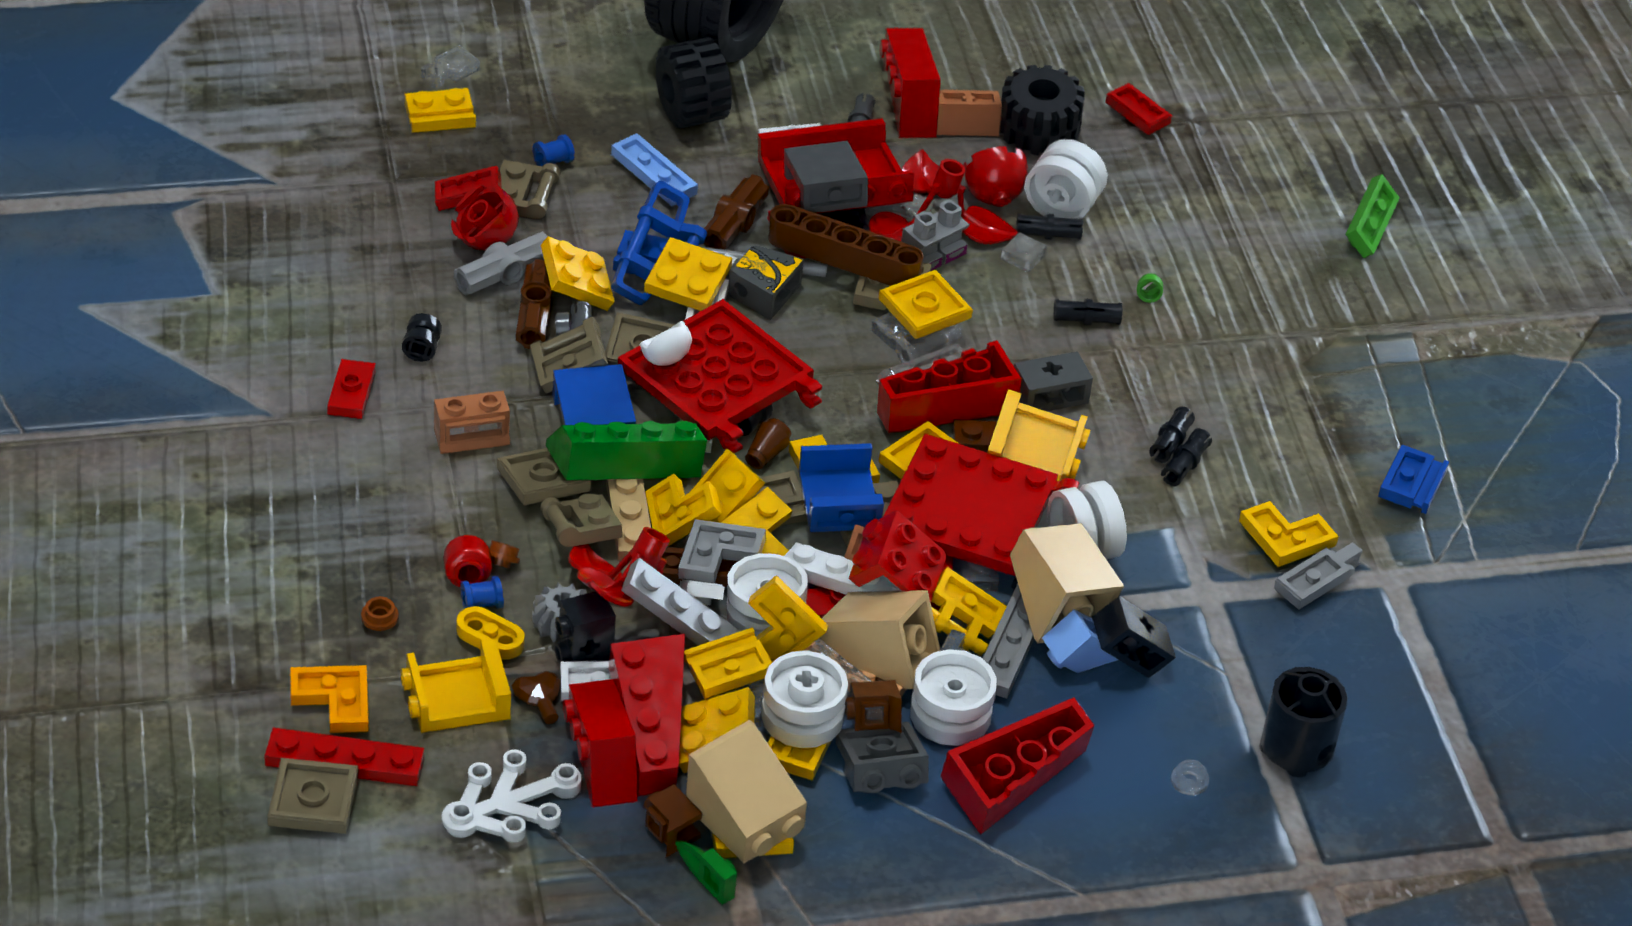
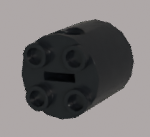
M1295 667L1283 672L1274 683L1260 740V750L1273 763L1286 769L1287 773L1293 777H1304L1308 772L1324 768L1333 758L1346 710L1348 697L1345 687L1333 675L1312 667Z

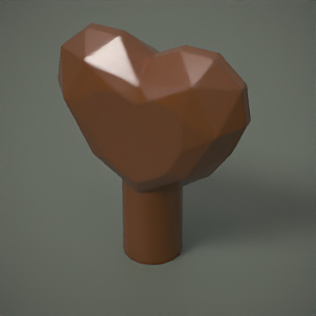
M544 671L536 676H524L515 679L512 684L513 694L525 703L538 707L546 724L555 723L559 717L552 702L558 696L560 690V679L555 673Z

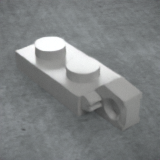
M1353 542L1337 552L1326 547L1275 580L1274 589L1300 610L1349 579L1355 573V568L1360 565L1359 560L1363 550Z

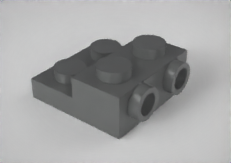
M909 721L902 722V733L891 729L855 731L854 728L841 729L840 733L836 736V745L845 760V775L854 792L877 793L883 788L889 787L911 789L922 783H928L929 755Z

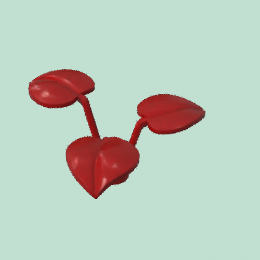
M921 149L904 164L903 172L912 170L914 172L913 192L928 193L917 214L926 211L935 195L949 199L957 194L958 205L962 209L961 217L970 224L968 228L962 230L967 237L981 244H997L1017 236L1018 231L993 212L979 206H969L965 210L963 194L966 188L960 185L965 173V167L960 162L953 159H944L938 166L930 159L924 149ZM879 212L871 218L869 231L901 242L903 228L913 224L914 219L908 223L903 216L897 213Z
M644 527L633 548L616 567L597 555L589 544L574 546L568 555V561L574 568L579 570L577 577L586 586L616 605L630 606L635 600L621 591L630 565L640 558L651 567H657L656 570L663 574L667 560L661 557L670 540L661 532L653 528ZM630 562V564L622 574L621 570Z

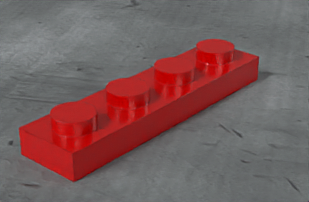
M273 727L265 752V766L279 768L281 758L358 766V779L418 786L425 758V748Z

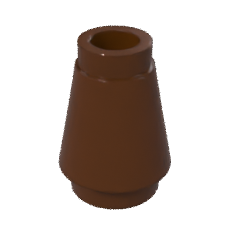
M775 418L762 422L748 453L745 455L746 462L755 469H762L764 465L790 444L791 431L789 427L781 420Z

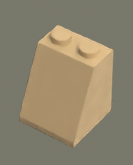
M1082 523L1024 529L1010 554L1033 637L1037 644L1045 643L1042 637L1073 609L1092 618L1093 615L1116 599L1124 588L1123 583Z
M928 590L848 592L822 618L828 624L827 632L819 638L823 643L826 656L840 660L842 663L858 670L874 674L880 679L895 680L896 684L903 686L905 689L914 688L915 671L922 659L934 652L941 651Z
M751 720L746 721L689 754L686 797L703 813L700 821L743 863L756 856L765 855L773 846L786 838L795 837L804 828L807 802Z

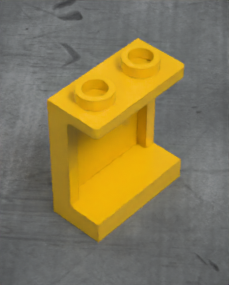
M1008 389L987 453L1058 474L1057 481H1061L1064 478L1075 479L1081 462L1080 459L1075 458L1077 448L1085 449L1091 431L1084 428L1088 416L1081 414L1079 421H1075L1020 403L1021 393Z
M496 639L481 641L480 657L418 666L415 653L406 654V668L400 669L401 682L404 691L410 690L411 696H408L409 714L411 719L417 718L421 733L511 719V691Z

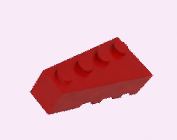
M886 28L885 39L880 40V58H884V70L887 71L898 136L899 138H937L941 79L923 28Z
M998 340L987 343V349L976 352L974 348L961 352V358L949 362L942 358L933 361L931 368L922 370L915 367L879 379L877 414L888 433L916 429L927 421L934 426L953 423L954 420H972L999 416L1008 389L1020 393L1021 377Z
M685 633L613 643L610 647V677L615 682L636 734L638 796L650 795L656 791H662L673 784H677Z
M1073 697L949 750L940 777L981 835L1082 755L1087 749L1095 725Z

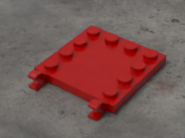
M724 299L683 321L691 332L692 344L689 352L680 361L667 366L654 365L644 357L640 346L618 357V364H622L626 375L683 421L696 423L708 441L717 437L723 449H728L733 453L743 449V445L736 440L743 436V431L736 424L791 392L796 391L803 404L808 408H813L822 403V399L815 394L822 390V385L813 379L814 369Z
M924 434L884 516L898 510L941 547L946 555L1015 576L1010 554L1024 529L1037 528L1053 491L1072 487L1078 489L1080 482L1072 478H1064L1061 481H1057L1058 474Z

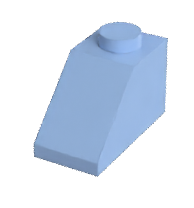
M1075 609L1042 637L1049 648L1047 652L1049 659L1060 669L1065 667L1080 673L1118 660L1101 649L1093 619Z

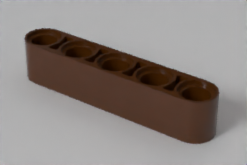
M779 204L771 209L768 239L777 248L890 286L919 276L922 273L923 252L915 246L793 205Z

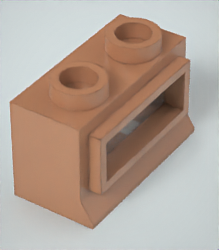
M504 391L434 399V432L441 454L510 445V410Z

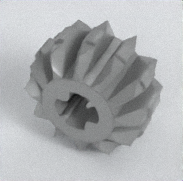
M558 582L555 589L544 586L542 593L535 596L532 611V622L534 627L538 628L540 637L550 636L553 643L558 640L559 635L556 630L555 618L559 617L560 600L587 594L586 589L576 590L573 583L568 587H562Z

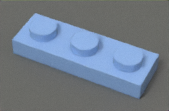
M636 133L612 145L611 155L649 188L652 189L658 181L662 180L687 194L689 198L697 195L698 184L639 134ZM658 193L669 205H676L674 201Z

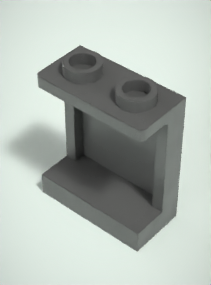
M848 141L784 148V176L787 180L794 179L800 189V208L817 213L868 206V176Z

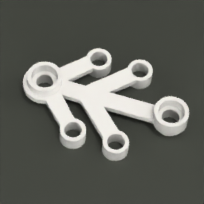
M509 750L503 756V772L491 798L477 803L482 788L489 786L491 783V767L486 763L476 762L468 769L469 783L461 800L452 802L444 808L442 824L450 835L458 838L468 837L476 830L501 836L508 842H519L525 837L526 823L524 820L537 823L544 829L558 827L561 820V810L554 803H544L539 808L523 803L550 793L562 799L573 798L581 791L582 775L574 765L564 763L557 766L550 777L512 790L518 776L526 770V755L520 750ZM516 761V762H519V763H518V764H511L510 762ZM476 774H483V775H485V776L477 777V776H475V775H476ZM499 813L509 817L500 821L487 816ZM548 814H549V815H553L554 817L548 818V817H545L544 815H548ZM509 828H518L519 830L512 831Z

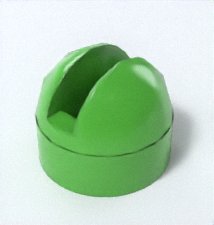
M1152 273L1145 274L1137 283V295L1144 302H1156L1163 295L1164 285L1158 275ZM1150 282H1153L1151 285H1149V286L1144 290V288H1143L1144 286H1146V285L1149 284Z

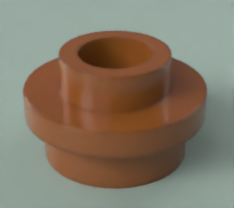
M492 540L489 547L492 564L510 569L512 562L519 564L520 558L517 556L520 549Z
M386 597L371 598L367 601L361 612L362 623L374 631L391 629L397 624L399 618L397 607L392 600Z

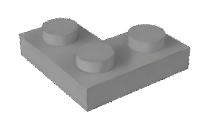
M695 519L678 567L679 579L715 583L722 559L740 561L744 557L762 553L766 541V529Z

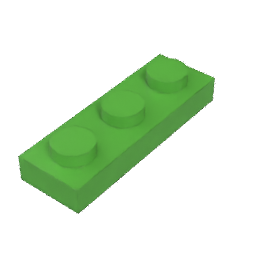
M1383 174L1371 179L1346 232L1350 244L1358 250L1363 258L1375 253L1400 199Z

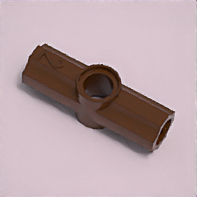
M752 174L750 177L744 178L730 196L723 195L720 198L714 212V217L704 228L707 231V236L703 243L706 247L726 250L740 232L747 233L749 231L757 209L769 193V186L764 183L762 177Z
M535 259L534 262L526 265L524 285L521 288L516 341L527 349H531L530 344L539 340L542 343L545 342L548 322L551 318L553 290H551L545 261L542 259Z

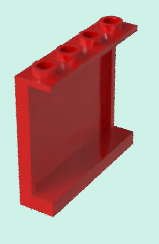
M883 118L758 133V162L779 204H789L800 208V189L794 179L787 180L784 176V148L848 141L868 176V206L817 212V214L913 202L914 172L913 170L904 172L901 170L886 143V123Z

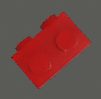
M898 510L878 520H871L863 529V539L859 550L853 557L852 562L854 564L848 579L860 587L884 575L901 591L928 590L931 603L946 560L945 551Z

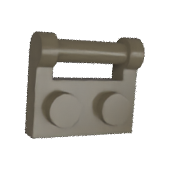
M503 160L500 168L501 188L515 201L519 216L542 219L548 208L546 202L551 188L558 181L561 173L559 167L552 163L536 166L518 161ZM532 182H539L535 197L530 201H526Z
M594 317L583 320V325L543 343L539 340L530 344L540 386L546 394L553 390V370L608 365L600 337L601 331Z
M584 494L578 499L561 502L555 497H549L541 503V513L547 520L552 522L557 530V539L565 547L623 537L622 524L602 494ZM567 518H572L576 526L569 523Z

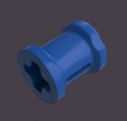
M566 134L559 135L557 140L545 144L543 142H536L532 148L537 166H543L547 163L555 164L562 161L570 163L574 161V146Z
M493 576L491 581L469 584L468 581H461L460 589L464 609L473 606L482 608L495 606L497 609L504 607L503 589L498 576Z

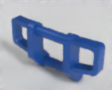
M662 180L652 187L644 206L640 208L637 215L639 221L628 248L622 251L618 260L619 266L611 283V289L638 305H643L652 295L646 292L640 293L623 282L626 270L646 280L655 263L639 255L650 228L667 238L672 237L696 246L704 243L707 236V231L704 228L694 224L683 223L690 202L687 194ZM658 193L677 204L678 210L675 220L653 208Z

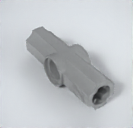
M542 231L509 246L500 241L493 243L486 249L483 257L454 269V279L459 290L466 296L499 281L504 285H512L518 282L523 277L527 264H531L535 259L544 260L541 244L547 238V235Z

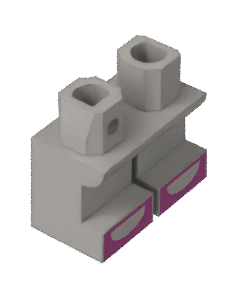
M951 199L940 203L939 211L934 214L923 211L915 215L914 223L903 228L901 242L919 248L923 252V263L932 264L931 271L941 267L942 263L945 265L967 254L968 244L961 237L962 230L968 228L970 224L961 218V207Z

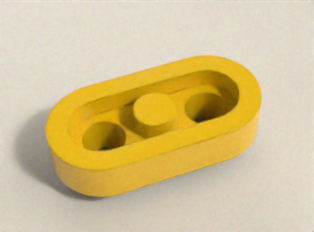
M477 606L465 608L457 615L456 632L463 641L481 650V641L496 639L499 653L503 660L516 658L523 652L525 635L522 628L485 608Z

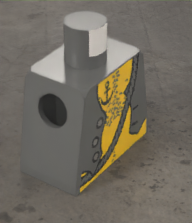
M757 245L751 246L741 259L727 253L724 254L732 258V267L728 273V276H730L728 289L730 297L767 319L771 320L801 285L804 262L802 258Z

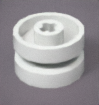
M1058 140L1046 148L1028 173L1024 189L1028 201L1042 216H1046L1049 213L1054 214V217L1083 219L1106 187L1108 174L1102 159L1089 146L1075 140Z
M1096 481L1083 484L1079 490L1076 487L1053 491L1049 497L1047 507L1049 527L1082 523L1106 559L1122 555L1127 541L1126 522L1119 498L1110 484L1106 481Z
M759 553L744 557L736 562L728 573L727 621L740 631L753 627L755 636L769 627L770 624L748 602L753 593L776 575L806 603L808 579L803 567L791 558L778 554Z
M948 649L938 651L922 659L915 671L910 718L915 729L925 738L942 745L959 746L984 736L991 724L996 694L997 678L991 666L981 657L962 650Z
M795 651L778 657L768 667L764 679V698L761 709L763 726L773 738L793 747H819L832 741L840 733L844 722L845 701L848 692L846 672L835 660L824 654L812 651Z

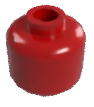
M462 535L451 540L445 547L443 555L446 577L453 585L460 588L461 581H468L469 584L488 580L492 571V561L489 547L483 539L474 535Z

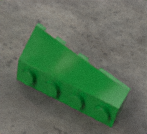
M646 421L642 424L611 422L607 425H592L586 422H579L575 425H561L546 439V447L566 480L667 478L672 474H675L678 478L701 477L707 439L697 424L689 421H678L671 424H660L654 421Z

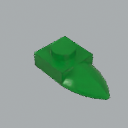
M675 841V845L690 871L722 905L735 898L737 872L734 865L728 859H723L713 848L705 852L693 844Z

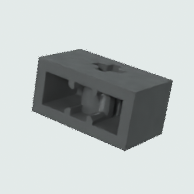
M1078 351L1014 363V367L1021 377L1020 403L1044 411L1089 404L1093 377Z

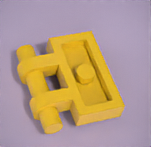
M946 567L941 572L932 598V602L940 607L939 611L931 607L936 632L940 633L943 631L958 641L957 646L963 650L968 651L970 649L979 656H982L988 647V643L977 636L980 633L989 639L995 633L1007 606ZM953 615L967 624L966 629L951 620V616Z

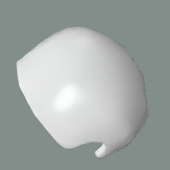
M680 321L666 331L642 341L639 346L647 361L654 365L667 366L680 361L689 352L692 336L689 328L683 321Z

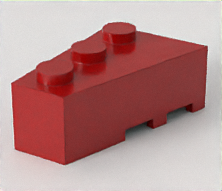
M614 680L568 684L569 699L563 700L564 718L566 722H570L572 740L576 741L592 808L638 802L636 734Z

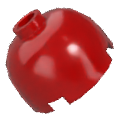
M1007 146L987 148L971 155L972 162L967 165L965 161L963 164L965 167V182L971 194L977 200L993 204L996 207L1006 206L1024 191L1025 179L1028 175L1026 154L1022 150L1016 148L1017 153L1008 152Z
M491 183L492 186L487 188L482 184L466 193L456 206L455 210L459 213L456 222L454 220L451 221L453 234L474 250L486 251L490 245L499 241L506 244L512 238L518 226L519 214L515 201L496 183Z

